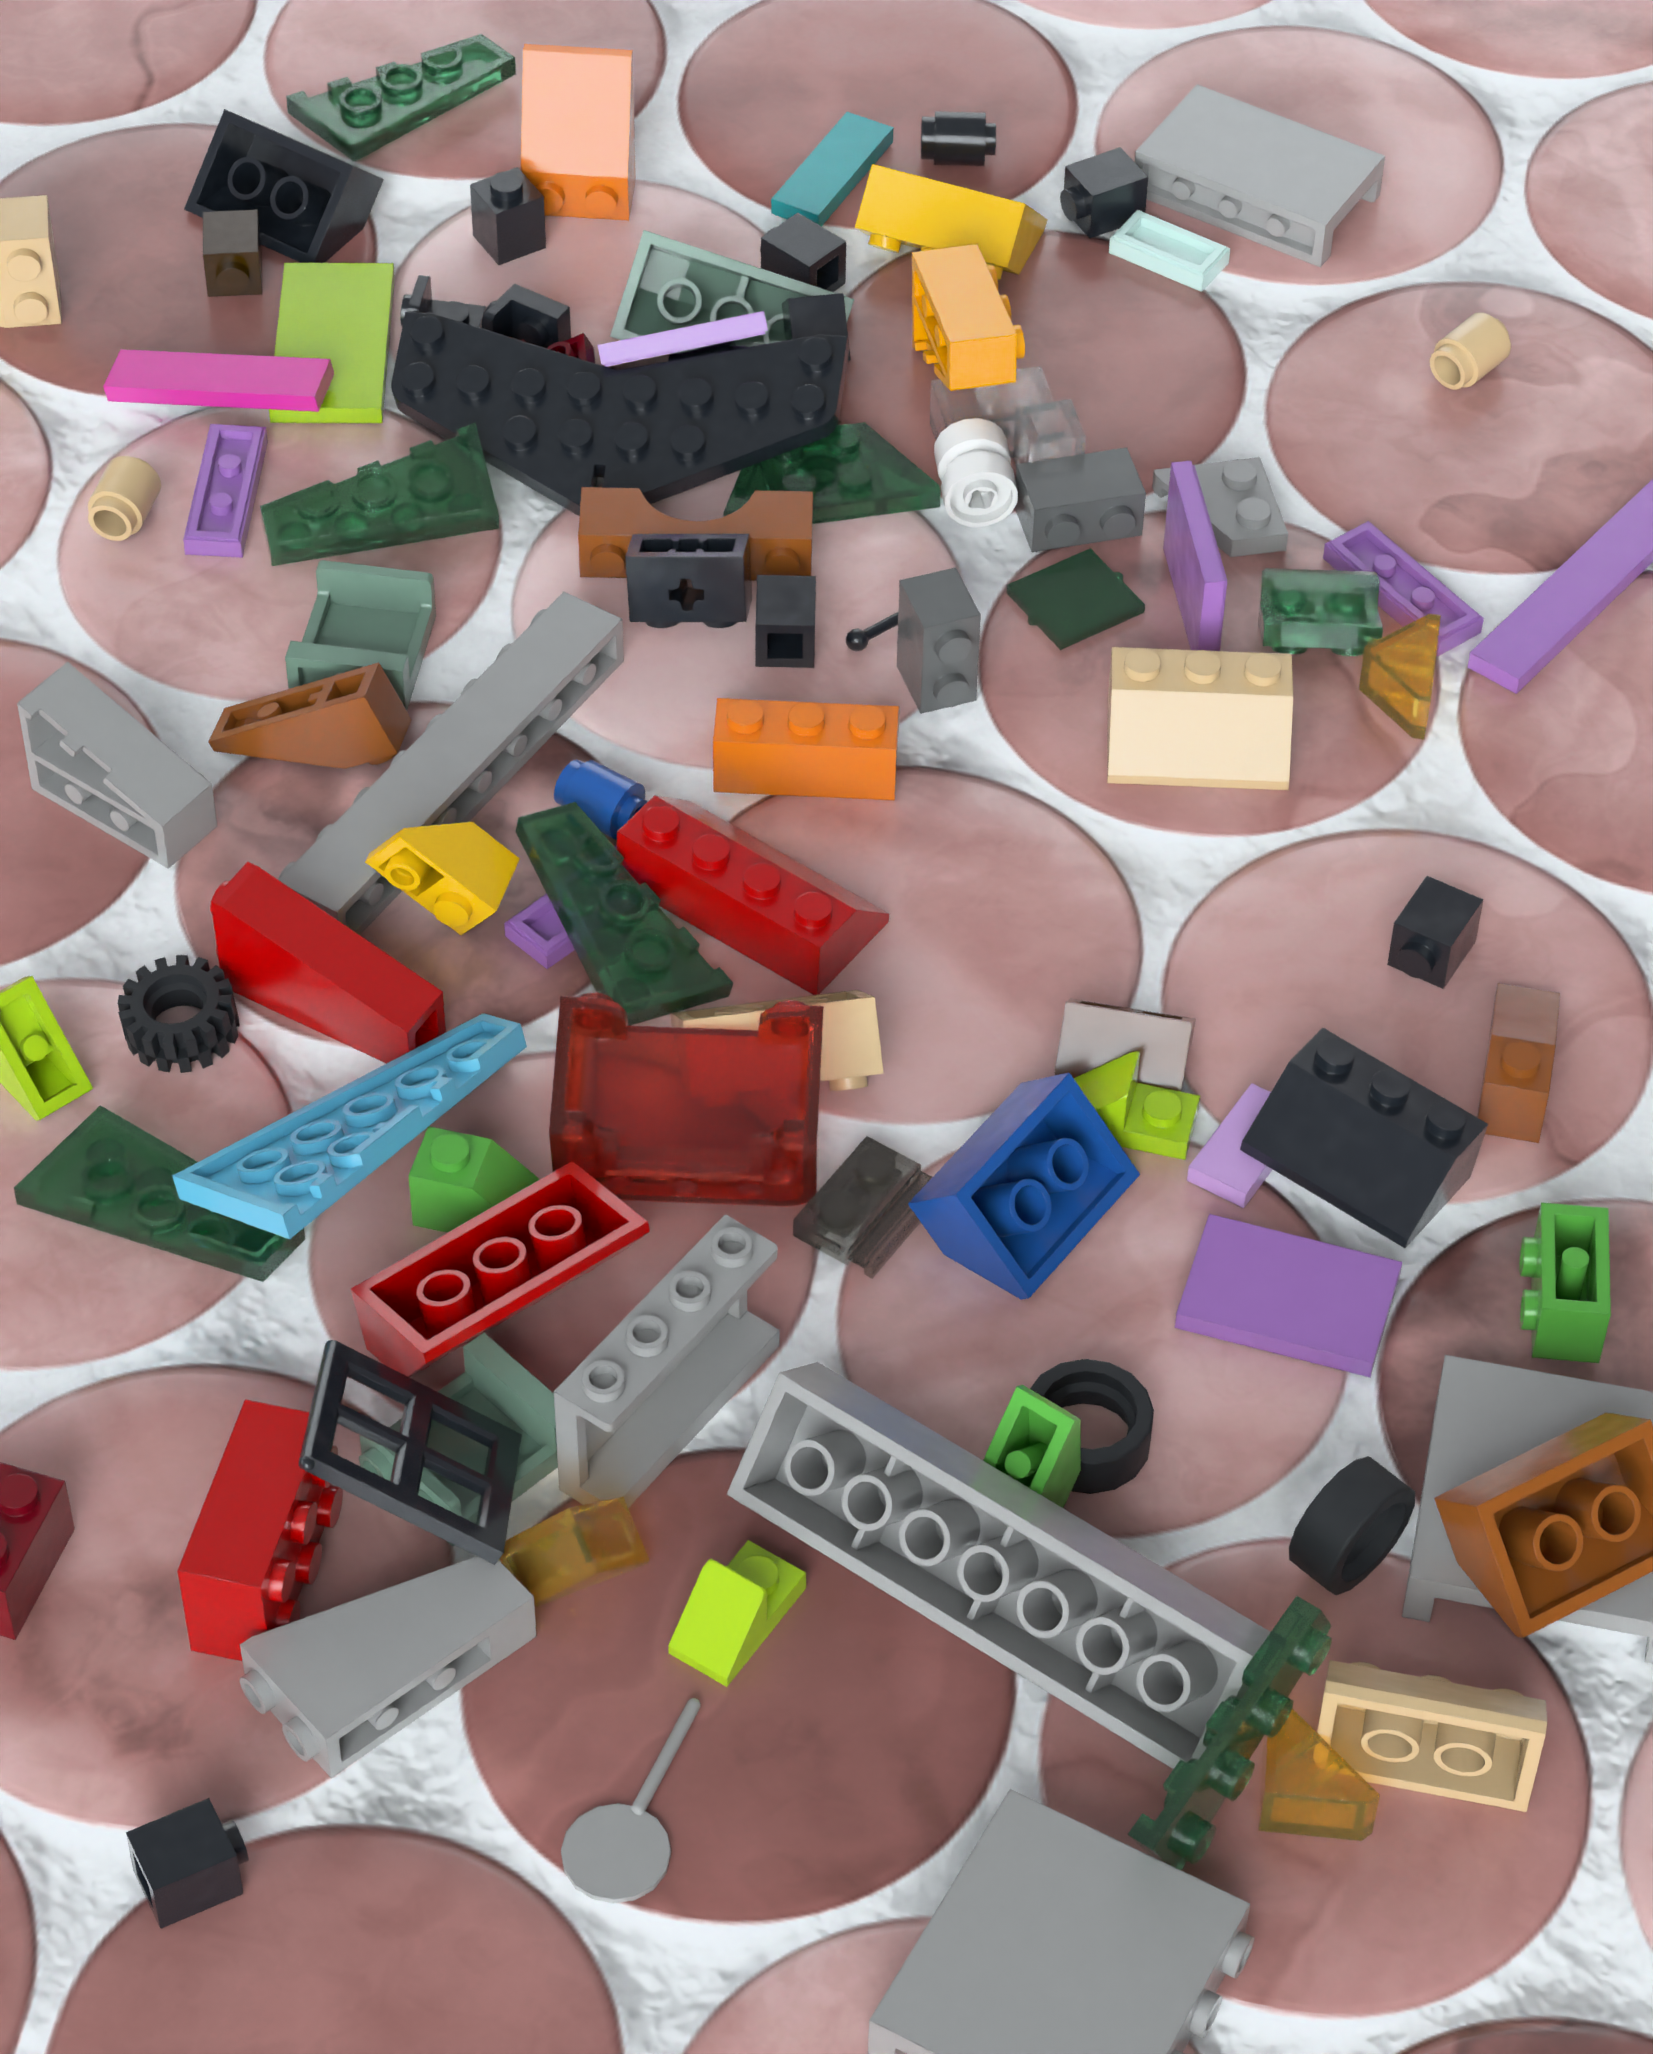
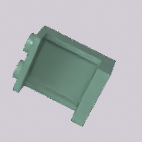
M326 560L319 561L316 569L317 597L302 642L290 641L285 656L288 688H294L379 662L407 711L436 619L433 575L419 571Z
M483 1332L463 1347L465 1372L438 1392L522 1434L512 1496L513 1502L558 1468L554 1393ZM402 1418L389 1428L400 1432ZM432 1420L427 1447L484 1475L488 1447ZM359 1435L361 1446L360 1466L390 1481L395 1452ZM423 1467L418 1495L476 1524L481 1495Z

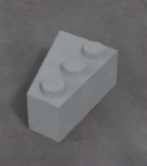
M66 662L17 703L31 787L34 791L168 869L217 827L212 783L69 662Z

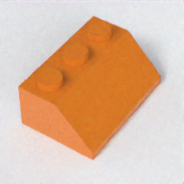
M717 698L713 736V792L895 800L900 706Z

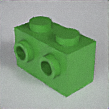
M1541 1202L1534 1237H1523L1521 1242L1519 1273L1521 1277H1531V1290L1523 1289L1520 1329L1531 1330L1532 1358L1599 1363L1611 1316L1609 1210L1604 1207Z

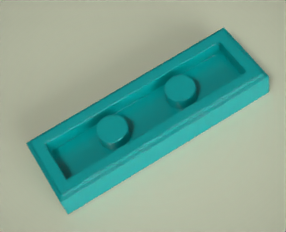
M847 111L772 197L771 214L788 220L796 213H800L822 226L867 174L872 164H875L893 143L894 127Z

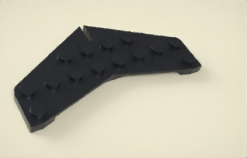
M405 312L391 389L396 406L400 412L580 516L582 487H596L598 477L604 478L602 488H640L649 504L827 437L835 430L839 422L849 355L848 336L819 334L614 370L437 314Z

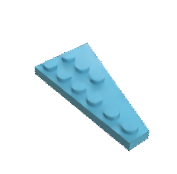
M485 1013L480 1014L172 1175L179 1199L208 1209L211 1212L241 1221L247 1225L291 1239L525 1049L527 1045L521 1024Z

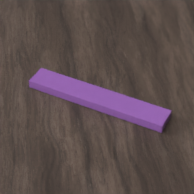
M1653 479L1470 652L1468 668L1517 694L1653 563Z

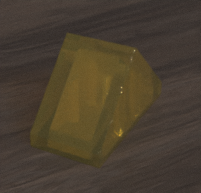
M1427 614L1364 647L1359 690L1409 736L1415 739H1425L1441 615Z
M624 1497L570 1507L505 1541L504 1553L499 1559L509 1572L534 1596L535 1607L648 1564L650 1561Z
M1279 1696L1269 1704L1263 1739L1258 1831L1362 1841L1371 1835L1380 1794Z

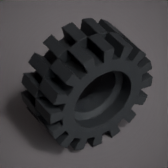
M176 955V965L167 966L166 958L163 957L154 960L157 970L150 972L145 965L136 971L138 982L127 979L123 985L125 995H119L117 1003L125 1040L133 1056L138 1053L140 1062L148 1067L156 1060L158 1070L169 1073L172 1063H178L180 1072L185 1073L192 1072L190 1062L199 1060L204 1069L213 1065L211 1053L214 1052L223 1058L230 1052L227 1042L236 1043L238 1038L237 1027H240L229 978L225 979L224 972L220 967L215 965L210 969L208 960L200 957L196 959L193 966H190L188 955ZM193 1006L202 1009L193 1018L184 1022L168 1024L156 1021V1017L159 1014L173 1007Z

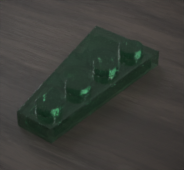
M479 34L421 53V62L412 65L397 64L394 61L376 67L375 77L353 84L348 77L328 82V92L309 98L304 91L286 96L288 114L355 162L516 75L515 57L483 34Z

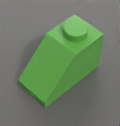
M429 1126L408 1175L413 1226L448 1233L540 1179L492 1139Z
M1016 1386L983 1461L1064 1508L1081 1471V1419L1026 1386Z

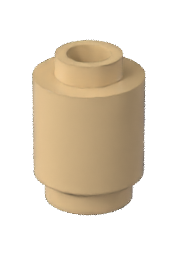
M1486 313L1471 315L1436 344L1434 353L1430 357V368L1435 378L1443 386L1453 390L1474 385L1509 356L1511 343L1506 327L1501 321Z
M120 456L111 460L88 501V521L93 530L100 536L113 541L125 540L130 535L138 532L161 490V480L157 472L147 462L139 458Z

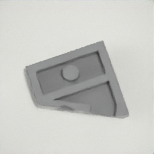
M1260 457L1195 465L1217 546L1230 557L1286 551L1288 532ZM1171 468L1156 469L1153 472L1152 488L1154 493L1160 498L1168 495Z

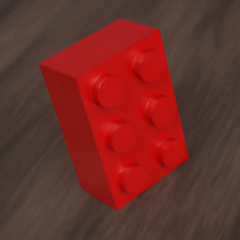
M247 1399L244 1400L177 1570L191 1651L242 1661L241 1643L252 1636L300 1619L301 1605L298 1597L303 1584L312 1585L317 1577L322 1557V1545L319 1541L324 1527L334 1528L343 1499V1490L301 1469L298 1464L310 1412ZM332 1446L331 1452L338 1455L337 1446Z

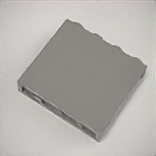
M1445 1355L1434 1411L1402 1617L1430 1622L1435 1598L1493 1608L1457 1563L1438 1511L1435 1497L1604 1413L1651 1419L1653 1424V1392ZM1653 1572L1558 1621L1647 1637L1644 1662L1653 1664Z
M1010 1789L870 2018L868 2054H1184L1183 2051L1193 2034L1204 2038L1210 2030L1222 2002V1996L1216 1994V1991L1225 1975L1237 1979L1250 1956L1255 1940L1254 1937L1246 1934L1250 1903Z

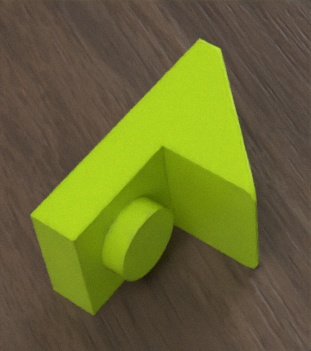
M27 976L0 990V1083L35 1120H41L94 1088L33 976Z
M1138 1051L1126 1054L1074 1078L1121 1147L1186 1160L1198 1115L1200 1095L1137 1083L1140 1052Z
M749 1540L727 1566L709 1559L701 1570L668 1645V1653L728 1687L805 1591L806 1572Z

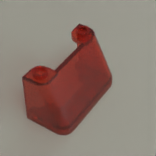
M586 993L579 997L560 996L549 1126L552 1171L554 1172L573 1161L619 1199L625 1201L777 1207L798 1206L808 1203L814 1199L817 1192L824 1006H808L805 1003L793 1000L781 1001L760 1014L758 1030L630 1026L628 1025L625 1009L605 994Z

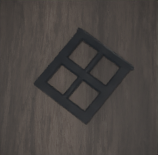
M329 1340L324 1345L298 1464L301 1469L495 1565L504 1553L522 1434L336 1340ZM347 1377L404 1405L400 1432L342 1404ZM432 1420L488 1447L484 1475L427 1447ZM337 1424L395 1452L390 1481L331 1452ZM423 1467L481 1495L476 1524L418 1495Z

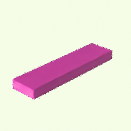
M120 349L103 388L107 400L112 402L319 412L333 379L334 370L331 359Z

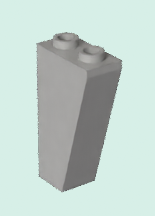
M476 1556L250 1637L240 1644L244 1676L239 1680L245 1696L258 1712L265 1714L270 1710L282 1723L283 1734L297 1756L305 1762L313 1758L332 1778L536 1637L534 1596L499 1560L494 1565Z

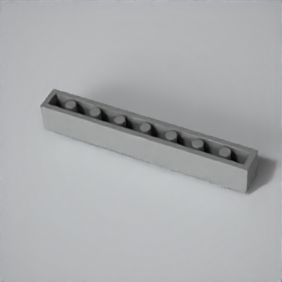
M563 592L547 609L540 610L534 616L530 626L512 644H507L501 649L494 663L478 679H472L467 683L461 696L443 714L436 715L429 722L425 732L407 750L399 752L394 757L390 767L371 787H365L359 792L353 805L334 824H329L323 828L316 842L296 862L289 863L281 872L278 880L360 935L402 892L401 889L393 886L384 876L365 863L368 854L403 828L469 822L624 662L623 619Z

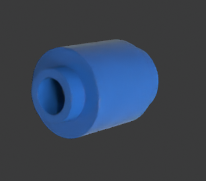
M578 759L571 761L561 772L554 789V800L557 804L563 806V811L566 815L616 840L617 831L647 803V800H645V788L642 784L594 760H589L585 763Z

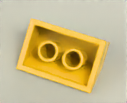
M872 164L855 228L870 236L868 245L899 253L901 244L919 248L920 251L978 244L986 265H994L997 279L1000 280L1003 271L1017 275L1020 274L1042 236L1048 219L1025 203Z

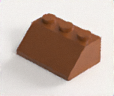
M1604 1413L1434 1498L1457 1563L1515 1636L1524 1638L1653 1572V1424L1651 1419Z

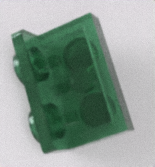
M1264 569L1261 574L1258 626L1263 646H1272L1274 651L1282 654H1302L1307 651V647L1331 648V652L1342 656H1360L1366 653V649L1381 650L1383 626L1378 612L1380 584L1378 574L1370 571Z

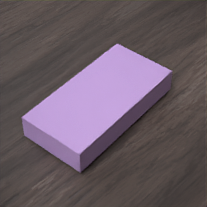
M1253 1083L1250 1084L1189 1165L1188 1182L1245 1208L1273 1170L1240 1150L1242 1140L1270 1095V1091Z

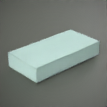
M1137 210L1110 237L1109 243L1110 254L1200 292L1229 264L1230 248L1140 210Z

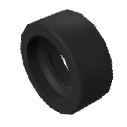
M1081 1359L1064 1362L1042 1373L1030 1388L1034 1392L1061 1408L1077 1404L1102 1406L1118 1414L1128 1425L1127 1436L1111 1446L1096 1449L1081 1448V1471L1071 1491L1086 1494L1115 1490L1134 1479L1147 1462L1150 1449L1154 1409L1147 1389L1132 1373L1104 1361Z
M1367 1456L1354 1460L1340 1470L1321 1489L1306 1509L1295 1528L1289 1544V1560L1334 1595L1350 1591L1384 1560L1397 1543L1415 1507V1491L1371 1457Z

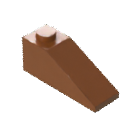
M378 662L226 707L208 743L214 752L347 769L364 763L378 765L393 758L400 750L412 719Z
M1497 983L1477 1118L1488 1123L1486 1135L1539 1143L1553 1070L1560 993Z

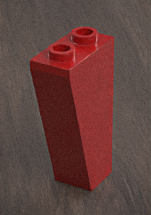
M247 861L230 881H224L216 889L210 905L216 939V955L219 967L223 970L225 979L229 978L234 993L386 1064L446 1033L443 991L259 866Z

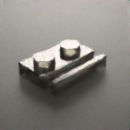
M866 1136L793 1219V1236L847 1266L850 1262L864 1268V1275L873 1279L920 1224V1220L908 1203L928 1183L932 1176L921 1171V1164Z

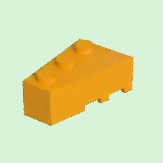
M978 244L912 252L913 349L915 351L927 350L923 351V360L926 364L938 363L934 364V373L949 391L1016 382L1017 359H1022L1025 356L1023 331L1020 324H1012L1008 296L1006 294H999L996 269L994 265H986Z

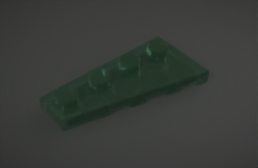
M475 423L457 429V436L434 445L432 440L411 447L409 448V455L382 466L377 460L357 468L356 476L333 484L330 480H326L260 506L261 522L271 566L499 529V513Z
M576 802L518 818L515 832L615 1030L729 997L733 986L731 979L720 967L714 970L698 952L700 944L684 926L678 929L659 908L661 899L646 882L640 885L622 865L624 857Z
M101 1105L14 1187L17 1205L264 1282L305 1240L304 1228L291 1239H287L179 1199L172 1175L192 1166L198 1161Z
M1296 1596L1244 1669L1242 1683L1249 1687L1242 1699L1231 1695L1224 1702L1222 1701L1207 1721L1203 1739V1746L1206 1747V1750L1199 1760L1192 1758L1187 1763L1180 1760L1164 1782V1790L1168 1793L1164 1801L1163 1811L1155 1821L1142 1813L1128 1833L1148 1855L1182 1870L1187 1861L1195 1864L1205 1854L1216 1832V1826L1211 1824L1214 1816L1226 1798L1234 1801L1243 1792L1255 1768V1763L1250 1761L1251 1756L1264 1735L1273 1738L1284 1726L1294 1703L1288 1696L1303 1673L1311 1676L1317 1671L1330 1649L1332 1638L1327 1633L1332 1626L1322 1610Z

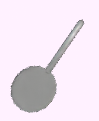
M691 1698L687 1701L633 1805L617 1803L597 1806L579 1816L566 1831L561 1848L564 1873L575 1889L591 1899L613 1904L633 1901L653 1891L665 1877L671 1858L668 1834L658 1819L646 1812V1809L700 1709L701 1703L697 1698Z

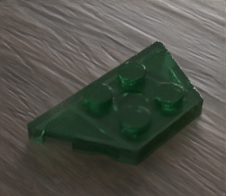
M865 422L837 425L835 430L825 438L741 469L723 512V517L737 511L746 504L754 491L813 492V524L938 508L940 507L941 490L939 484Z

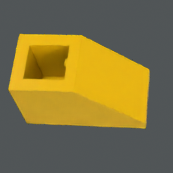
M474 822L403 828L371 851L365 863L384 876L393 886L401 889L435 915L440 922L452 928L459 935H463L497 911L520 858Z

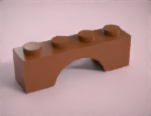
M582 487L578 530L580 577L627 578L625 556L633 534H749L751 581H757V575L811 576L813 492L754 491L746 504L727 516L706 521H689L668 516L655 509L645 499L640 488Z

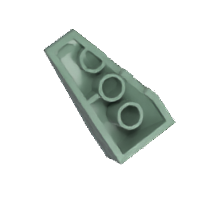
M643 230L610 337L624 340L764 311L768 331H765L766 334L734 340L736 346L747 345L751 347L786 340L782 303L788 298L837 293ZM844 296L847 322L854 299ZM704 346V347H700V348H695V349H690V350H685V351H680V352H675V353H670V354H682V353L694 351V350L701 349V348H705V347H709V346Z

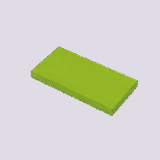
M284 263L274 356L331 359L334 376L319 412L269 409L270 423H383L395 281L394 263Z

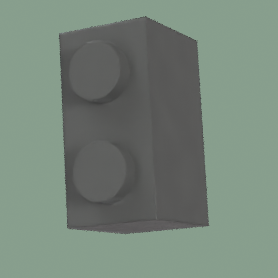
M1127 447L1016 464L1018 501L1015 511L1031 552L1142 536L1146 492Z
M956 567L899 580L897 668L920 714L976 701L981 614Z

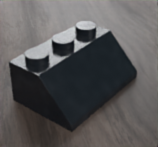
M224 109L184 210L202 218L203 212L258 210L261 245L300 263H325L364 229L384 179Z
M1322 1028L1289 1061L1242 1140L1240 1150L1401 1247L1406 1248L1471 1177L1488 1123L1327 1029Z

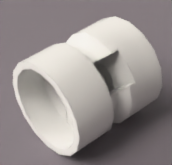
M980 418L963 419L949 425L939 434L934 444V456L938 475L942 481L941 491L948 515L957 523L969 527H985L1002 521L1012 513L1018 501V489L1014 471L1011 467L1010 452L1002 428L992 421Z

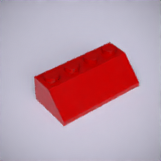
M654 795L617 831L616 873L627 879V885L631 882L639 885L644 898L812 995L820 994L889 922L890 914L691 801Z
M571 1161L351 1288L366 1349L384 1365L407 1377H411L469 1343L483 1332L486 1333L620 1254L650 1232L648 1221Z

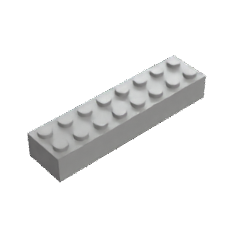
M818 1362L778 1374L727 1492V1495L1195 1783L1229 1764L1287 1642Z

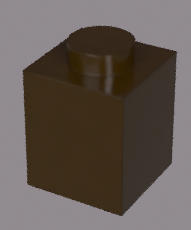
M258 210L203 212V261L208 297L262 294V247Z

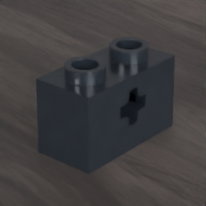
M749 534L632 535L625 556L630 622H645L648 626L654 628H668L679 624V622H703L708 627L726 628L738 622H747L752 602ZM687 579H691L693 588L688 587Z

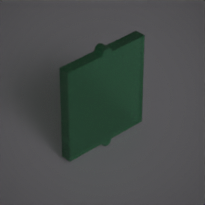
M1091 548L1007 584L1006 593L1027 614L1028 624L1032 626L1037 625L1060 650L1143 614L1145 611V604L1123 582V574L1120 572L1114 573Z

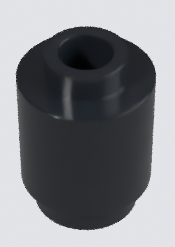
M935 111V117L922 116L921 159L934 160V165L984 166L985 155H995L996 123H986V112Z

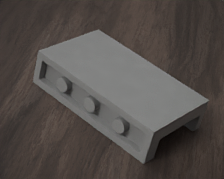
M1198 84L1135 151V163L1148 176L1147 200L1320 268L1331 256L1334 229L1360 199L1374 202L1380 196L1385 155Z
M725 1214L555 1389L554 1406L560 1491L614 1524L776 1351L780 1344V1330L747 1311V1289L777 1259V1245Z

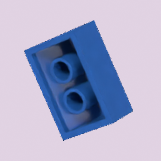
M1064 1073L1020 1083L913 1197L908 1205L945 1256L1022 1300L1032 1296L1138 1178L1140 1173L1072 1075Z

